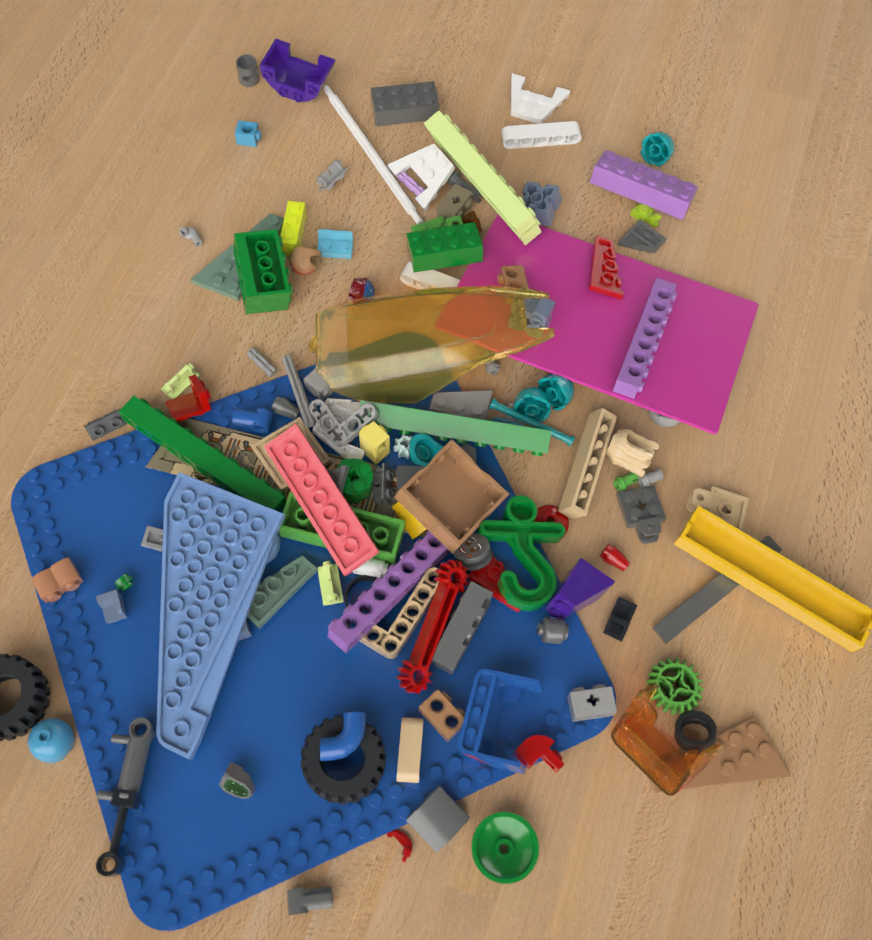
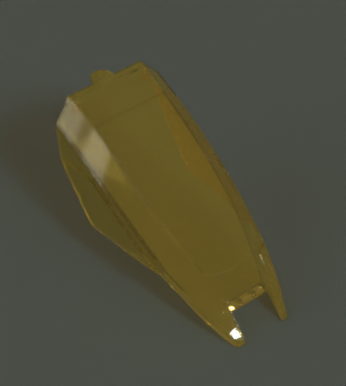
M487 285L420 289L357 299L330 306L316 313V335L310 340L308 350L311 353H316V373L324 379L334 392L357 401L417 403L480 364L524 351L554 337V328H527L524 298H549L550 296L549 293L538 290Z

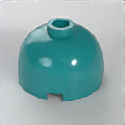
M653 132L646 136L641 143V155L649 165L661 166L667 163L674 154V141L665 132Z
M549 373L538 381V388L548 395L550 405L553 407L552 410H561L571 402L574 396V386L571 380Z
M527 387L516 395L513 410L536 421L540 420V422H543L551 413L550 399L540 388Z

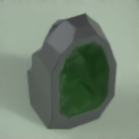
M230 762L219 783L220 787L224 792L237 798L246 799L252 797L256 789L249 774L243 771V767Z

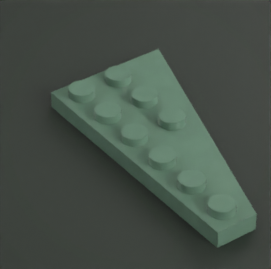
M270 213L248 232L277 229L279 236L284 218ZM233 245L192 277V284L239 301L242 295L233 254Z

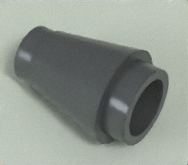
M278 396L271 408L275 411V414L297 419L300 415V409L285 397L281 398Z

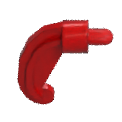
M395 829L387 833V837L391 838L394 836L404 847L402 851V862L404 863L407 857L410 858L413 845L405 833Z

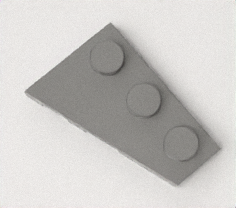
M493 390L434 393L429 411L485 420Z

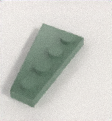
M302 555L281 568L273 576L270 575L263 579L264 581L258 585L247 618L261 629L318 571L317 568Z

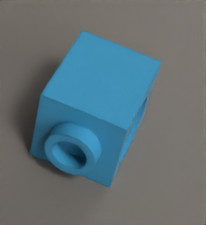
M238 120L235 130L237 145L257 146L258 140H261V130L258 128V123Z

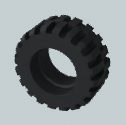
M0 654V683L9 679H17L21 685V695L15 707L8 713L0 716V741L4 739L8 741L15 740L16 735L23 737L28 734L27 729L33 728L39 718H44L46 713L43 710L45 707H49L50 700L46 698L51 694L50 688L46 686L49 683L47 677L43 675V672L37 666L15 654L11 656Z
M341 714L334 715L333 719L329 720L326 718L322 720L323 723L321 725H315L312 728L313 732L306 736L304 740L305 745L301 749L302 760L300 763L303 776L316 795L333 804L335 802L340 805H347L349 802H359V799L366 798L374 788H377L384 774L386 764L385 749L376 729L371 724L366 723L364 737L359 744L364 752V765L361 771L349 780L341 781L332 778L327 774L323 761L320 760V738L336 737L342 732L343 717H341Z

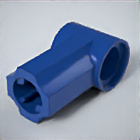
M236 408L233 412L232 423L233 425L252 428L259 433H267L273 413L262 408L256 411Z

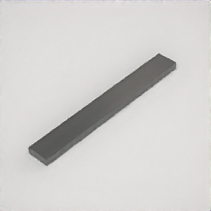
M769 535L760 541L777 553L782 551ZM720 573L652 629L667 644L740 584Z

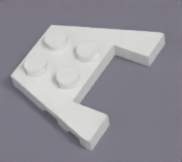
M512 73L511 116L542 124L553 113V110L570 96V90L560 87L556 88L552 98L523 90L526 77Z
M435 144L387 165L396 178H398L399 173L402 171L405 172L412 168L428 188L415 198L425 212L430 207L429 204L432 199H435L438 195V190L441 186H444L455 169L454 165Z
M327 398L325 402L340 423L344 422L360 408V402H351V400ZM332 418L327 419L325 422L326 428H330L333 425ZM357 420L352 421L350 424L352 431H354L357 425ZM316 421L312 429L313 434L345 459H363L365 450L349 444L344 447L334 445ZM334 431V433H336V435L338 436L337 440L341 442L342 435Z

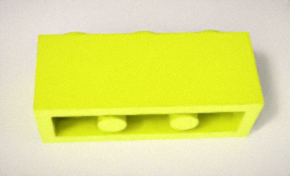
M288 201L280 235L283 242L281 251L285 252L286 256H290L294 247L301 246L307 218L305 202Z

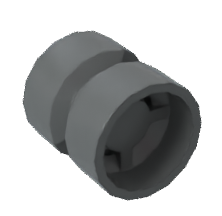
M252 55L238 57L236 67L241 85L245 87L257 85L259 82V72L255 57Z

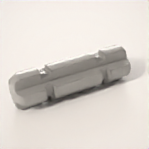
M255 348L248 350V357L254 360V363L265 371L269 377L276 373V368L269 364L270 362L258 353Z

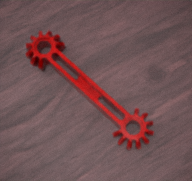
M448 560L446 563L440 564V569L435 570L438 577L434 578V580L439 581L417 641L409 661H402L403 667L397 668L400 671V675L396 676L397 679L401 680L399 686L408 693L418 694L421 690H427L426 683L432 682L429 676L433 673L428 671L457 592H463L464 586L469 585L466 578L470 575L465 574L467 567L462 566L460 561ZM416 671V677L413 679V674Z

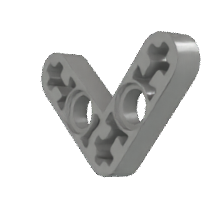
M316 399L309 406L310 413L329 440L339 447H344L359 435L363 426L369 425L373 421L375 422L379 416V411L375 406L365 404L344 422L340 423L324 401ZM317 405L321 406L320 409L325 415L317 411ZM368 409L371 410V417L366 416ZM332 418V427L326 428V420ZM357 420L359 426L356 430L352 431L350 424L352 421ZM334 431L342 435L341 442L337 440L338 436L336 435V433H334Z

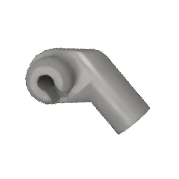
M181 227L179 229V234L185 239L192 240L196 247L203 244L196 229Z

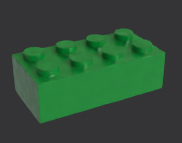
M475 222L406 233L407 249L414 273L483 262V244Z

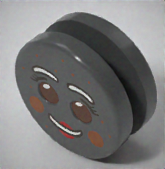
M472 533L454 552L456 561L462 562V566L467 567V571H475L488 565L492 559V550L487 537L478 533Z

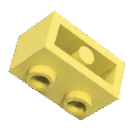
M374 421L361 428L359 433L360 449L365 450V455L377 465L390 454L389 435L382 425L378 426Z

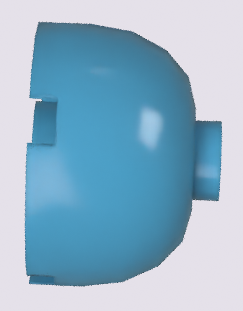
M44 719L38 722L29 733L27 741L29 751L36 759L44 763L59 762L74 747V730L68 723L60 719Z

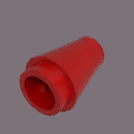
M608 544L600 554L603 562L622 571H625L630 564V561L614 545Z

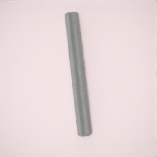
M284 355L282 357L305 427H314L315 420L309 411V403L292 355Z

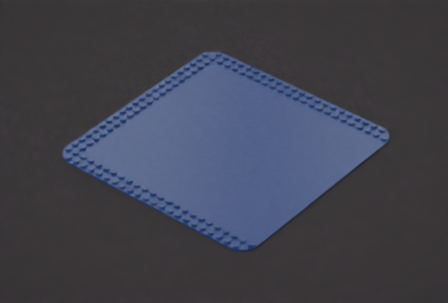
M414 333L397 334L297 371L309 406L312 401L318 398L305 388L304 378L316 367L333 380L334 391L328 397L330 399L351 400V402H360L361 400L378 403L385 402L386 404L429 411L434 393L462 392L439 347L427 337ZM365 358L368 366L357 370V380L350 382L346 379L345 372L350 363ZM285 375L209 403L210 411L188 419L266 437L295 420L275 414V411L271 409L275 399L278 396L281 398L285 397L296 407H298L289 377ZM317 405L318 412H321L320 405ZM241 408L256 411L262 408L271 411L273 417L269 431L267 433H259L249 427L233 425L234 410ZM300 412V415L298 416V418L300 417V418L302 419V421H303V418H302V415H301V412ZM313 427L308 428L310 432L313 434ZM392 429V432H387L390 438V454L377 465L382 466V463H385L389 468L397 470V466H418L411 460L410 456L409 459L406 457L399 458V452L394 451L395 439L402 437V434L399 433L400 430ZM138 430L36 466L22 476L16 484L11 497V509L31 577L50 568L58 561L69 557L83 579V582L76 590L66 591L55 602L46 603L40 598L37 590L36 593L96 795L99 790L113 792L114 788L117 789L128 744L112 743L111 736L113 734L130 736L129 726L137 718L147 719L155 726V729L157 726L162 552L143 547L141 543L147 525L163 530L164 500L177 475L145 467L160 448V445ZM411 432L410 435H406V434H404V435H405V436H408V437H410V436L412 435V436L414 437V436L417 435L418 433H416V432ZM313 434L326 453L341 456ZM359 435L348 444L360 448ZM435 435L429 436L443 447L451 440L456 443V439L453 438L443 441L438 440ZM467 441V444H471L472 447L476 448V465L489 474L509 493L500 505L485 519L503 521V511L509 500L516 495L490 445L486 444V447L475 446V442ZM364 455L362 459L364 462L375 464ZM210 484L220 489H223L221 486ZM404 533L396 564L406 551L410 552L413 549V545L418 539H424L425 537L419 536L412 540L409 533ZM280 537V550L277 556L266 564L259 584L264 581L263 579L270 575L273 576L281 568L302 555L316 568L323 566V562L330 561L331 564L337 563L327 548ZM489 541L493 552L492 555L498 562L501 561L505 566L504 569L515 573L517 581L524 589H536L535 579L514 556L512 548L508 543ZM533 543L535 548L552 567L541 544ZM430 544L433 547H438L436 544ZM450 552L435 567L440 569L441 563H446L448 560L456 561L454 553ZM418 556V557H417V558L420 559V560H425V559H424L423 557H421V556ZM338 567L344 601L342 603L323 606L317 571L261 629L247 618L252 637L240 640L236 645L204 736L193 760L163 747L158 741L157 734L151 740L139 792L142 794L138 810L128 809L118 852L125 860V868L120 876L128 903L135 916L142 923L156 930L175 931L183 929L408 824L406 821L407 816L423 803V799L439 784L455 801H458L516 774V772L492 767L464 755L458 747L461 730L447 742L419 712V706L438 689L441 693L444 691L452 699L451 704L456 709L459 707L466 713L474 678L482 669L540 680L544 689L543 694L522 689L521 697L517 702L513 704L502 702L492 743L502 746L507 760L520 762L513 755L514 751L527 738L534 735H544L551 738L555 742L549 749L561 753L601 733L611 722L613 716L575 722L571 720L567 696L574 688L584 687L585 690L593 689V686L605 684V687L612 686L616 704V694L612 681L577 613L564 619L569 627L567 640H564L559 645L542 642L540 635H537V624L541 623L546 616L552 617L545 610L547 604L538 610L528 612L520 610L517 613L492 597L490 607L453 675L430 664L428 671L433 673L429 676L432 682L426 683L427 690H421L418 694L408 693L404 688H401L399 686L401 680L397 679L396 676L400 675V671L397 668L403 667L402 661H409L428 609L400 654L394 659L384 657L360 641L345 653L328 638L329 624L335 618L339 619L344 615L343 612L346 609L344 594L348 584L361 575L351 572L345 576ZM408 569L403 570L406 573H411ZM466 570V572H465V574H468V575L471 573V571H467V570ZM128 573L130 577L133 576L132 582L134 584L126 591L122 589L118 591L122 595L127 618L107 624L103 609L98 605L96 596L117 589L114 582L122 575ZM555 573V576H556V579H557V581H556V590H557L558 587H559V585L561 584V582L559 581V579H558V577H557V575H556V573ZM431 576L429 578L431 582H438L434 580L436 576ZM363 581L353 586L347 597L348 605H354L363 591L366 590L368 592L372 588L373 581ZM394 582L389 583L391 586H398ZM417 585L376 625L388 632ZM469 585L464 586L463 592H466ZM423 592L420 593L418 597L421 599H426L429 597V595ZM457 592L456 598L454 600L453 606L451 608L450 614L445 624L446 628L450 623L449 617L454 609L456 610L460 604L458 602L463 592ZM375 596L378 600L384 599L382 596ZM367 609L361 610L363 614L370 613V611ZM411 609L407 613L410 616H416L418 611ZM400 626L396 631L403 634L406 633L407 628ZM377 633L368 635L369 640H376L379 637ZM389 643L386 645L385 649L388 651H394L396 649V645L393 643ZM416 671L413 674V679L416 677ZM589 698L587 701V703H591L592 706H594V704L596 703L595 701H591V698ZM434 702L431 708L434 711H440L443 709V706L439 702ZM347 712L366 713V723L371 724L376 729L383 742L386 756L383 778L381 777L377 788H374L366 798L359 799V802H349L347 805L327 802L324 798L316 795L303 776L300 761L302 760L301 749L305 745L304 740L307 735L313 732L312 728L315 725H321L323 723L322 720L326 718L330 720L334 718V715L340 714L343 717V714ZM402 717L423 719L419 783L397 782ZM451 717L446 720V724L449 727H455L458 724L455 718ZM147 726L139 728V736L145 734ZM359 745L355 751L345 758L323 761L324 769L329 776L336 780L352 779L361 771L364 765V752ZM539 758V759L535 762V764H537V763H539V762H541V761H543V760H542L541 758ZM230 762L243 767V771L249 774L256 789L252 797L246 799L237 798L224 792L220 787L219 783ZM98 799L111 842L119 808L110 805L111 801Z

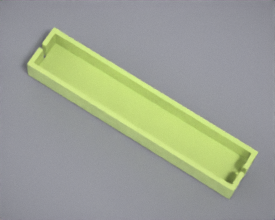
M437 111L424 123L435 142L524 245H527L542 232L539 228L540 222L535 217L536 215L533 210L525 206L526 203L523 199L515 195L514 189L510 185L507 186L505 179L501 175L498 176L492 164L489 165L484 155L478 153L479 151L475 145L469 143L470 141L466 135L460 133L461 131L455 123H451L452 121L449 116Z

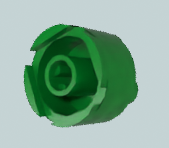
M355 458L343 459L336 467V469L342 465L349 467L343 496L348 503L356 504L365 498L367 499L373 491L372 469L363 460Z

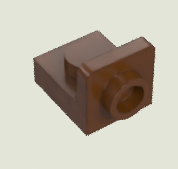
M471 211L461 218L463 224L475 222L478 232L481 233L483 231L475 211Z

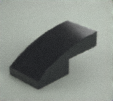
M618 597L603 633L622 642L638 605Z

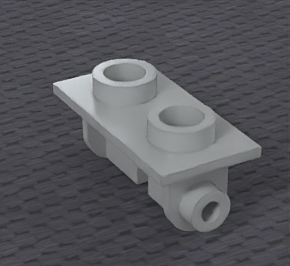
M334 160L327 167L330 174L327 170H324L317 177L316 183L321 186L319 191L332 189L335 186L334 182L342 179L349 168H343L340 160Z

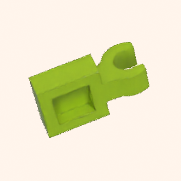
M639 203L631 210L630 215L636 220L640 219L644 223L648 222L654 228L660 224L658 221L661 219V216L658 213H654L655 210L645 204Z

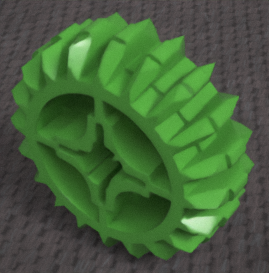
M667 658L665 662L660 660L658 666L654 665L652 667L653 672L648 673L650 679L646 681V684L651 687L647 689V693H653L650 700L654 701L656 699L658 702L655 706L658 708L662 705L663 712H667L670 709L671 715L676 714V711L680 715L685 711H692V707H697V701L702 699L699 693H702L704 688L698 685L702 684L703 680L696 678L699 672L693 673L694 665L687 667L686 660H683L681 664L678 658H675L673 662L670 658ZM666 671L677 672L674 677H664L661 675ZM684 677L688 681L689 686L685 684L683 680ZM676 681L675 684H677L676 687H678V689H676V690L673 692L674 688L672 687L673 685H671V684ZM660 686L666 690V696L661 691ZM676 695H685L688 697V699L683 702L673 701V698L676 697Z

